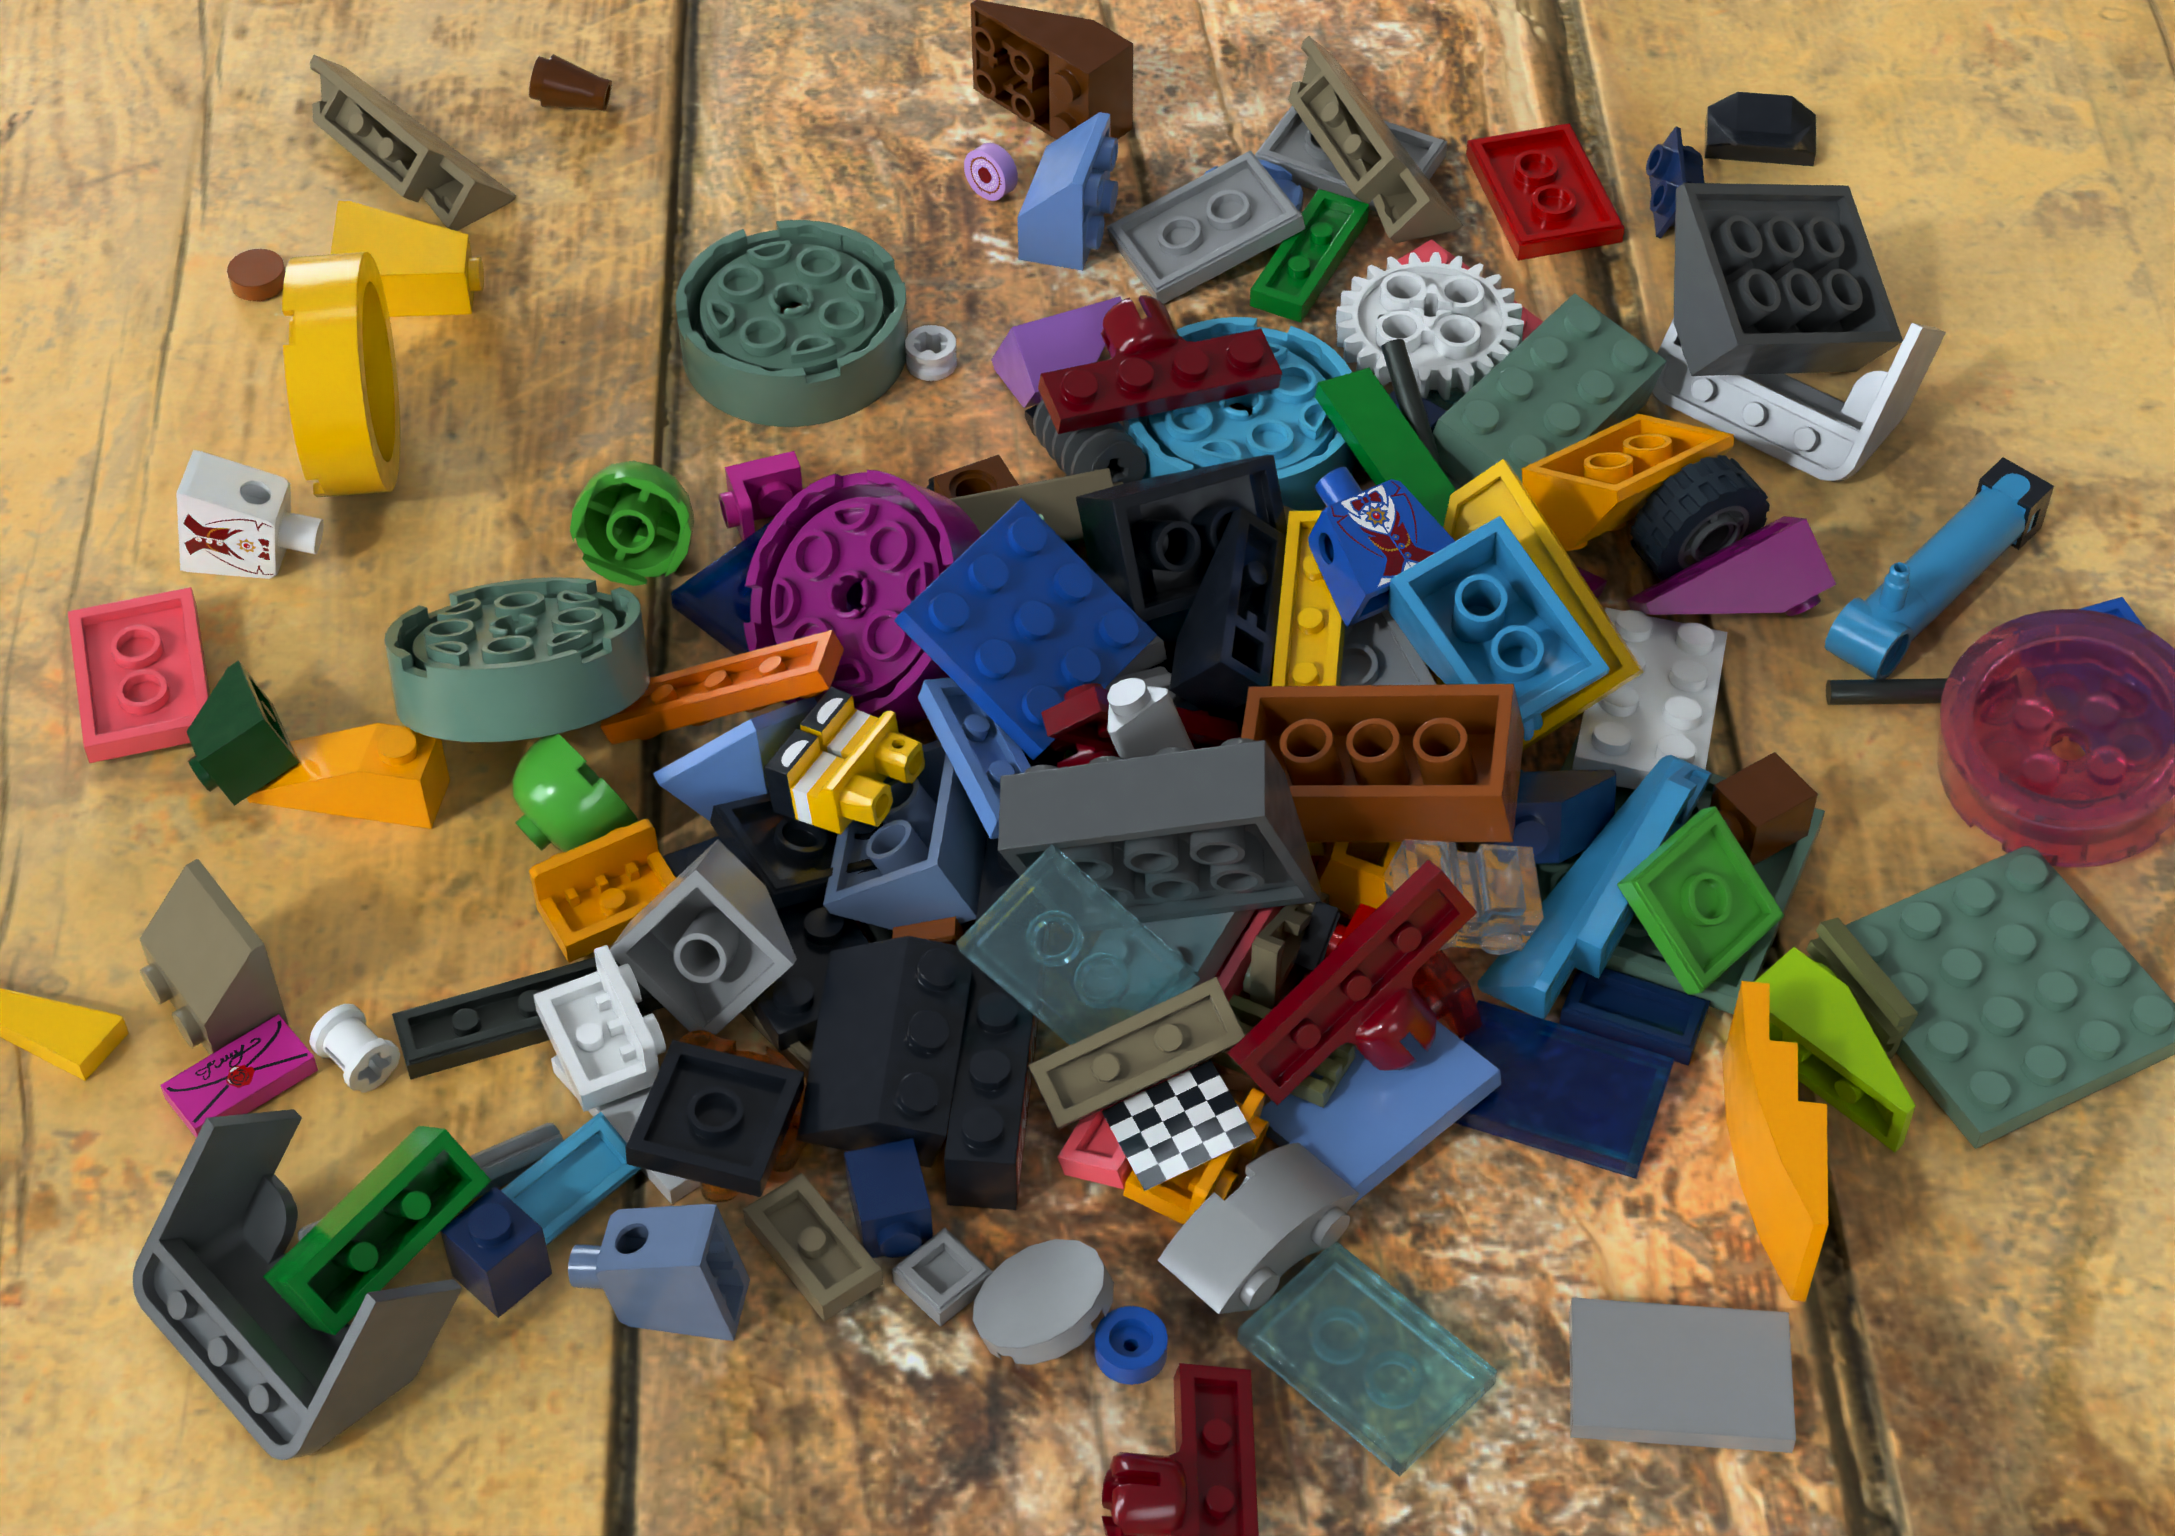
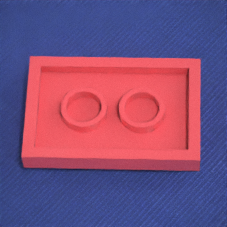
M192 587L68 611L83 744L89 763L191 743L187 730L210 696L198 611Z

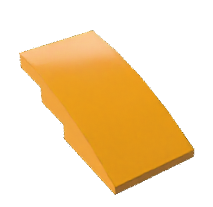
M1741 981L1722 1060L1726 1122L1738 1179L1760 1241L1790 1299L1805 1302L1828 1228L1827 1104L1798 1101V1043L1769 1040L1770 983Z

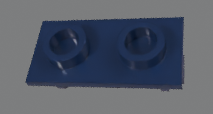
M1675 126L1663 144H1658L1653 148L1646 164V173L1649 175L1651 188L1650 210L1654 215L1655 233L1658 238H1662L1670 226L1675 227L1676 188L1683 183H1705L1702 155L1691 146H1683L1681 128Z

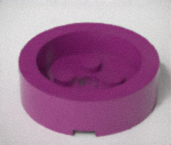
M867 469V472L844 476L835 473L810 484L797 493L776 514L765 530L752 557L745 584L746 587L752 588L751 622L744 623L749 652L833 630L844 651L831 687L851 694L855 709L879 718L885 711L895 712L898 729L927 719L918 700L924 680L950 677L894 620L920 593L982 536L967 513L947 497L882 471ZM863 580L861 582L863 595L860 603L864 607L861 610L854 609L849 612L846 608L847 592L855 582ZM828 690L814 697L817 703ZM798 697L783 702L789 705L804 698Z

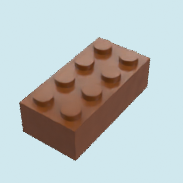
M1514 684L1249 687L1241 738L1255 741L1265 740L1286 775L1306 842H1513L1524 740V726Z

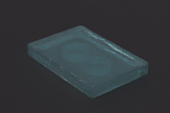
M1053 844L956 942L959 951L1069 1045L1191 989L1200 980L1194 968Z
M1337 1241L1317 1255L1238 1328L1237 1341L1399 1477L1496 1383L1497 1370Z

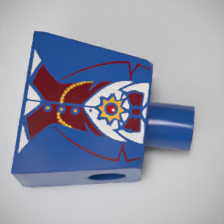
M1339 467L1327 473L1315 485V490L1327 508L1321 512L1308 536L1309 547L1340 616L1347 627L1388 610L1390 579L1455 542L1401 481L1390 479L1362 491L1347 467Z

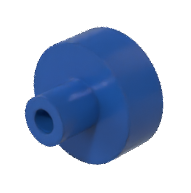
M1125 1306L1112 1310L1106 1317L1104 1316L1095 1331V1359L1100 1370L1108 1378L1122 1384H1141L1157 1376L1163 1369L1167 1359L1168 1335L1164 1323L1156 1314L1142 1307Z

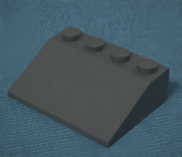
M1683 183L1676 188L1673 322L1691 376L1856 372L1903 342L1849 186Z
M1234 738L1223 742L1218 747L1195 750L1168 747L1157 751L1151 756L1129 759L1102 756L1091 760L1089 764L1063 768L1051 765H1036L1026 769L1024 773L1001 776L998 851L1065 932L1321 901L1320 883L1285 772L1265 740L1255 741L1248 738Z

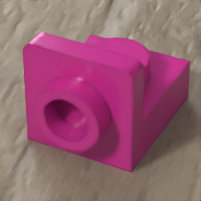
M794 451L725 467L728 492L719 494V503L727 529L737 527L744 547L756 545L754 521L776 516L788 501L803 490L801 466Z

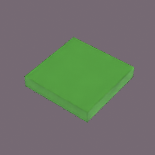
M1716 806L1701 809L1617 883L1620 891L1687 995L1702 993L1785 916Z

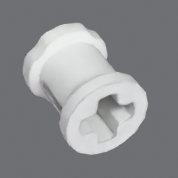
M342 1004L334 1007L320 1018L311 1032L309 1043L311 1049L322 1058H331L344 1071V1081L352 1090L366 1093L383 1084L397 1067L400 1058L399 1048L390 1040L378 1038L365 1025V1015L354 1004Z

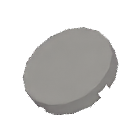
M1053 1239L1031 1245L999 1265L986 1278L974 1300L972 1320L990 1353L1000 1359L1001 1355L1011 1356L1015 1364L1025 1365L1057 1359L1082 1345L1095 1331L1091 1323L1098 1317L1101 1310L1106 1317L1113 1303L1114 1282L1094 1248L1079 1240Z

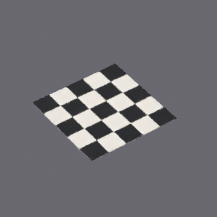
M1211 1060L1102 1111L1144 1191L1257 1138Z

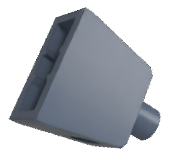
M717 1204L618 1209L610 1215L602 1245H575L570 1253L568 1263V1276L572 1287L603 1289L619 1322L628 1327L720 1340H735L750 1278Z

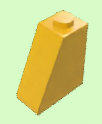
M338 201L330 254L369 252L372 255L382 280L389 317L472 314L474 291H483L484 269L482 258L472 257L468 234L356 202Z

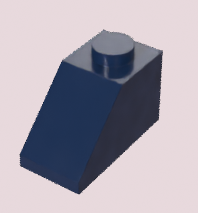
M1615 770L1520 772L1513 842H1485L1493 865L1560 863L1587 849L1615 814L1617 775Z

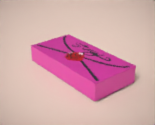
M278 1014L164 1082L160 1087L166 1101L197 1138L206 1118L247 1114L318 1071L314 1056Z

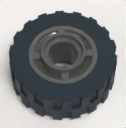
M1718 455L1716 458H1711L1710 456L1702 458L1697 463H1690L1681 468V471L1674 476L1671 475L1663 482L1660 488L1653 491L1646 499V504L1642 509H1639L1635 517V524L1631 526L1630 534L1633 537L1630 540L1631 546L1660 581H1663L1764 527L1767 520L1766 513L1769 511L1770 506L1766 500L1768 496L1733 458L1729 460L1725 455Z

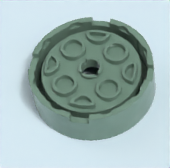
M810 220L776 221L777 230L746 236L744 229L719 239L701 252L688 266L679 282L675 302L685 373L695 390L707 402L726 414L751 423L777 427L811 426L838 420L862 410L879 399L896 382L904 368L907 355L905 340L908 336L905 282H902L895 269L894 259L884 248L857 231L832 223ZM796 302L803 304L796 308H786L784 314L781 313L780 308L789 307Z
M562 577L530 578L463 589L449 594L450 606L428 614L427 607L419 605L401 615L385 633L384 640L399 720L406 727L417 733L443 740L505 742L571 731L604 720L629 707L645 693L650 683L639 600L634 594L622 587L612 590L611 595L597 592L596 580Z

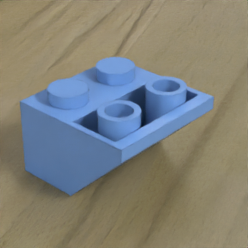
M1099 112L1046 146L1017 217L1018 260L1083 271L1090 250H1099L1104 234L1105 222L1103 216L1105 213L1112 214L1114 212L1118 195V182L1110 180V172L1115 167L1118 154V139L1110 137V114Z

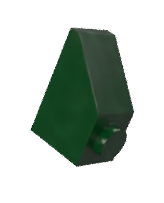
M238 660L226 669L187 730V735L195 752V756L188 760L193 772L208 791L211 792L219 786L234 806L299 763L273 703Z

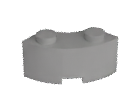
M1291 1143L1278 1147L1246 1165L1245 1174L1247 1176L1240 1187L1225 1201L1214 1192L1186 1221L1158 1259L1163 1266L1218 1314L1254 1310L1262 1306L1273 1295L1279 1285L1280 1277L1289 1268L1306 1256L1332 1246L1343 1235L1349 1225L1350 1216L1347 1212L1359 1196V1193L1300 1143Z

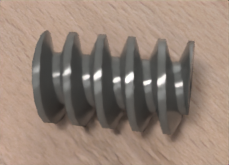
M1043 399L1038 404L1033 418L1034 434L1066 476L1109 468L1113 483L1120 481L1128 483L1143 479L1146 473V457L1142 449L1134 443L1133 438L1125 432L1119 422L1058 434Z

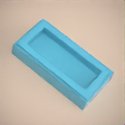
M600 1112L501 1191L542 1227L547 1246L642 1168L627 1164L626 1141Z

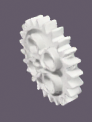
M1412 252L1409 255L1408 264L1401 265L1391 256L1387 258L1386 271L1369 265L1367 267V279L1354 276L1352 278L1351 291H1342L1341 306H1338L1336 311L1337 347L1344 348L1343 360L1346 363L1357 362L1356 371L1370 367L1382 386H1385L1391 382V378L1381 346L1391 340L1403 339L1421 397L1426 399L1430 390H1438L1444 400H1449L1451 388L1458 387L1466 394L1473 388L1474 381L1479 382L1522 342L1524 321L1521 320L1522 304L1514 303L1515 290L1513 288L1500 289L1502 276L1497 274L1482 278L1484 265L1479 263L1468 270L1462 268V256L1455 257L1450 264H1444L1441 262L1439 252H1434L1429 262H1421L1417 254Z

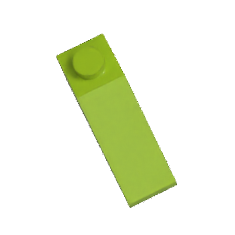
M1793 947L1755 981L1770 983L1769 1040L1798 1043V1081L1893 1152H1896L1904 1144L1916 1105L1848 985L1838 979L1834 972L1826 965L1813 961L1800 950Z

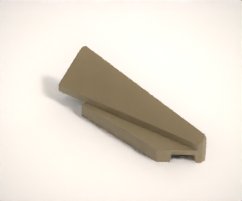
M1308 36L1303 41L1301 47L1308 56L1302 82L1292 83L1288 100L1354 196L1367 204L1373 200L1386 234L1395 243L1460 229L1463 226L1461 221L1335 57Z
M313 55L310 61V69L320 74L322 101L312 104L313 122L402 197L415 202H419L420 198L423 197L442 223L455 231L498 210L515 199L516 195L350 70Z

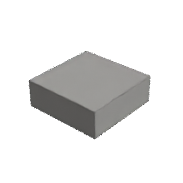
M943 1228L892 1269L893 1283L940 1327L976 1298L984 1281L993 1272L946 1228Z

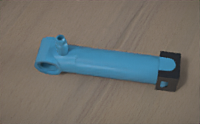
M2002 457L1980 478L1975 496L1905 563L1898 562L1892 564L1889 573L1884 579V583L1865 601L1861 598H1854L1843 608L1828 632L1825 640V649L1873 679H1886L1901 662L1910 643L2010 546L2019 550L2042 528L2054 486Z

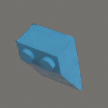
M1501 516L1390 579L1388 611L1421 659L1445 684H1514L1523 724L1609 674L1610 668Z

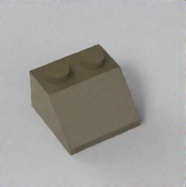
M196 859L187 864L140 937V942L149 964L140 969V973L150 993L159 1004L170 1000L176 1008V1011L172 1012L173 1019L189 1046L193 1048L202 1043L211 1055L278 1014L287 1025L289 1023L264 943L200 860Z

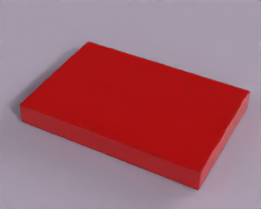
M1570 123L1467 141L1466 156L1518 261L1623 242L1625 227Z

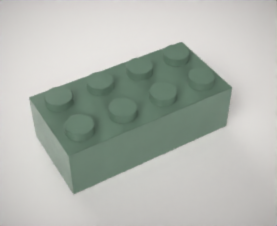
M1574 293L1438 419L1433 431V437L1443 470L1465 485L1502 459H1505L1509 462L1522 483L1523 467L1634 416L1646 405L1667 360Z

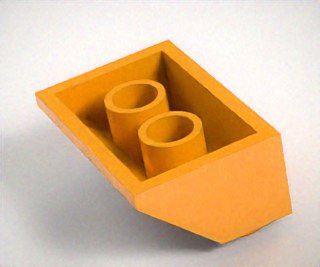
M1636 414L1523 467L1522 484L1565 551L1578 550L1588 544V540L1607 531L1624 528L1627 521L1636 517L1639 509L1643 508L1647 502L1646 499L1652 492L1660 488L1663 482L1671 475L1674 476L1680 472L1681 468L1690 463H1697L1705 457L1716 458L1718 455H1725L1734 446V434Z

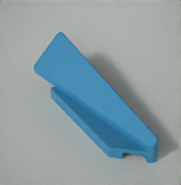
M1673 755L1661 758L1478 980L1479 990L1544 1021L1574 967L1599 979L1635 915L1617 883L1687 822L1708 785L1712 773Z

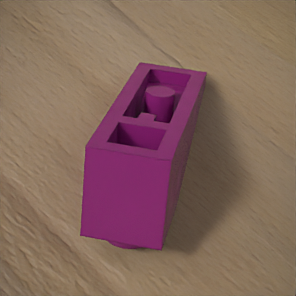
M1783 516L1626 601L1630 610L1640 611L1649 615L1785 612L1787 616H1793L1819 604L1821 599L1818 594L1836 585V582L1807 519Z

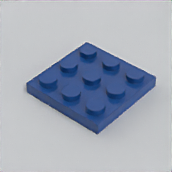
M1022 498L920 593L894 620L1032 760L1039 756L1055 740V738L1047 736L1041 712L1065 701L1064 694L1077 686L1098 683L1105 689L1157 636Z

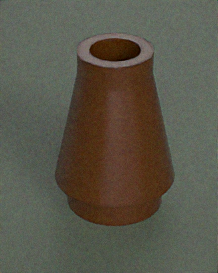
M554 54L550 59L539 56L531 75L529 97L541 101L542 107L585 108L605 111L611 95L612 80L599 77Z

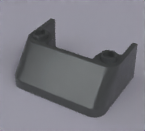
M294 1109L206 1118L136 1261L133 1271L134 1294L141 1309L259 1445L271 1457L278 1460H288L315 1453L409 1384L418 1374L462 1290V1287L454 1279L368 1292L351 1325L347 1323L336 1335L310 1328L275 1291L263 1276L285 1256L284 1253L293 1237L298 1218L297 1206L292 1194L274 1174L302 1119Z

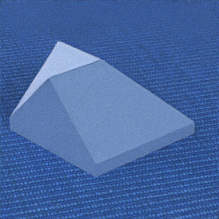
M814 697L803 699L749 719L654 772L653 775L662 788L710 821L713 806L769 793L764 769L765 765L795 729L801 730L800 723L817 702Z

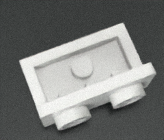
M608 945L594 949L597 972L533 995L536 1011L583 1112L651 1087L659 1072L657 1055L666 1052L665 1040L654 1014L651 1013L642 1017L636 1004L641 1002L642 998L630 965L627 963L617 966Z

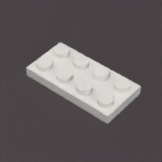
M1606 607V614L1644 673L1584 711L1572 770L1614 769L1617 774L1616 786L1636 789L1658 761L1668 755H1673L1706 770L1728 632L1710 629L1699 623H1680L1651 617L1640 611H1622Z

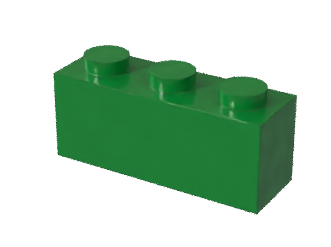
M418 1126L277 1262L263 1278L310 1328L336 1335L357 1314L368 1292L380 1291L492 1180L446 1129Z

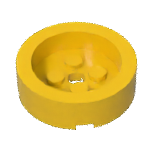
M369 252L292 257L288 262L284 277L282 312L284 316H293V320H289V345H283V357L292 429L304 477L306 480L319 481L313 483V494L316 497L391 492L397 482L400 462V405L393 335L385 292L377 265Z

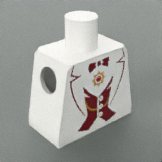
M193 450L176 493L180 571L270 579L278 574L286 549L317 554L323 534V519L291 513L290 483L284 477L202 451Z

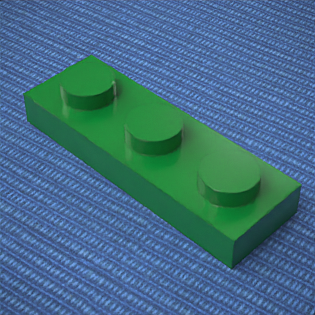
M1318 189L1302 212L1306 229L1281 243L1250 289V306L1302 323L1367 224L1369 204Z

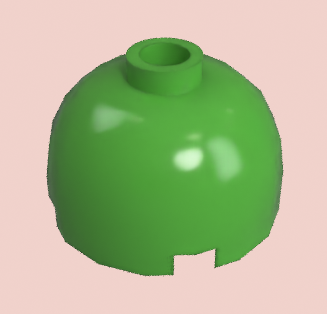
M628 461L611 464L593 475L575 502L570 533L573 542L576 538L578 547L584 553L583 561L592 571L609 581L637 586L647 584L648 580L645 577H659L666 573V577L677 570L688 554L691 544L694 513L688 493L673 475L656 465Z
M559 734L539 738L520 759L512 779L513 797L520 810L524 813L515 824L541 851L552 843L563 852H567L605 836L614 829L638 822L636 815L602 777H598L586 764L587 761Z

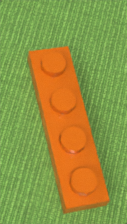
M830 630L651 677L645 693L629 707L602 720L600 728L610 743L614 745L634 739H651L661 732L689 725L702 726L716 718L743 711L749 713L757 712L768 705L798 697L804 699L812 698L823 691L829 690L844 648L834 631Z

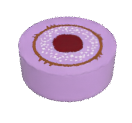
M995 143L982 144L969 152L964 160V172L968 183L979 196L986 200H999L1013 191L1017 185L1018 173L1012 157L1005 149Z

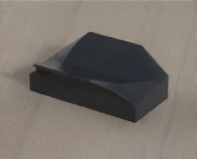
M1736 92L1708 106L1705 120V158L1802 166L1814 165L1816 155V114L1793 96Z

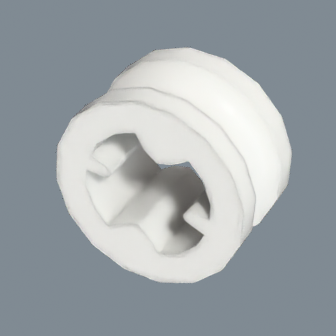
M924 325L915 328L908 334L905 340L906 365L911 375L925 381H938L947 378L954 372L957 366L956 338L950 330L937 325Z

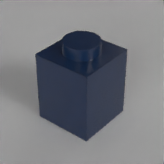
M913 1138L844 1152L848 1193L860 1242L872 1258L883 1256L900 1258L910 1255L933 1237L931 1205Z
M496 1186L440 1231L452 1276L498 1318L552 1274L542 1227Z

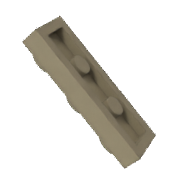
M1217 977L1031 1063L1028 1065V1068L1057 1130H1060L1232 1049L1245 1035Z

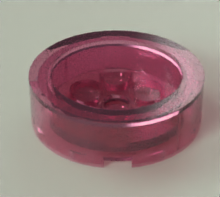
M2057 609L2024 615L2001 624L1981 636L1964 652L1953 667L1946 681L1941 700L1937 764L1944 791L1959 816L1970 828L1975 824L1983 832L2001 842L2003 851L2009 853L2026 846L2038 850L2051 866L2091 867L2118 862L2132 857L2157 843L2160 839V834L2175 822V649L2155 633L2127 619L2107 613L2080 609ZM2064 736H2069V741L2081 745L2087 753L2079 759L2066 760L2058 757L2051 747L2061 742Z

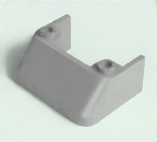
M1673 318L1657 352L1667 361L1652 393L1663 404L1721 432L1734 434L1735 439L1820 480L1843 481L1852 477L1860 470L1904 418L1946 332L1936 327L1911 323L1889 371H1872L1863 375L1852 387L1846 402H1842L1786 374L1691 376Z

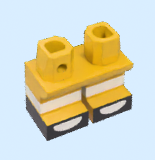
M830 687L800 723L801 730H794L765 765L764 769L773 812L841 835L852 820L878 827L890 813L893 803L891 786L883 783V781L890 777L906 784H912L923 771L925 760L922 743L898 732L895 712L885 711L879 718L855 709L851 694Z

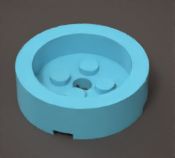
M1217 318L1200 321L1177 329L1179 336L1186 341L1197 342L1261 328L1283 374L1279 388L1124 420L1123 428L1125 432L1133 438L1134 443L1142 449L1146 457V473L1143 479L1268 454L1274 455L1283 505L1297 511L1324 509L1326 505L1315 490L1317 482L1327 473L1339 467H1347L1352 475L1355 465L1354 453L1315 398L1318 382L1352 373L1342 357L1328 344L1304 330L1290 326L1288 333L1274 329L1257 327V318ZM1239 403L1244 407L1253 408L1252 414L1249 415L1246 410H1235L1229 406Z

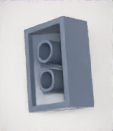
M939 739L922 745L925 766L912 784H906L890 777L883 781V783L891 786L893 803L890 813L883 820V826L870 839L859 840L855 839L854 836L855 833H870L876 827L852 820L841 835H837L831 864L833 873L828 878L823 903L830 914L893 930V927L955 916L960 925L976 919L987 832ZM869 858L877 867L876 870L860 873L863 870L852 873L846 872L849 863Z

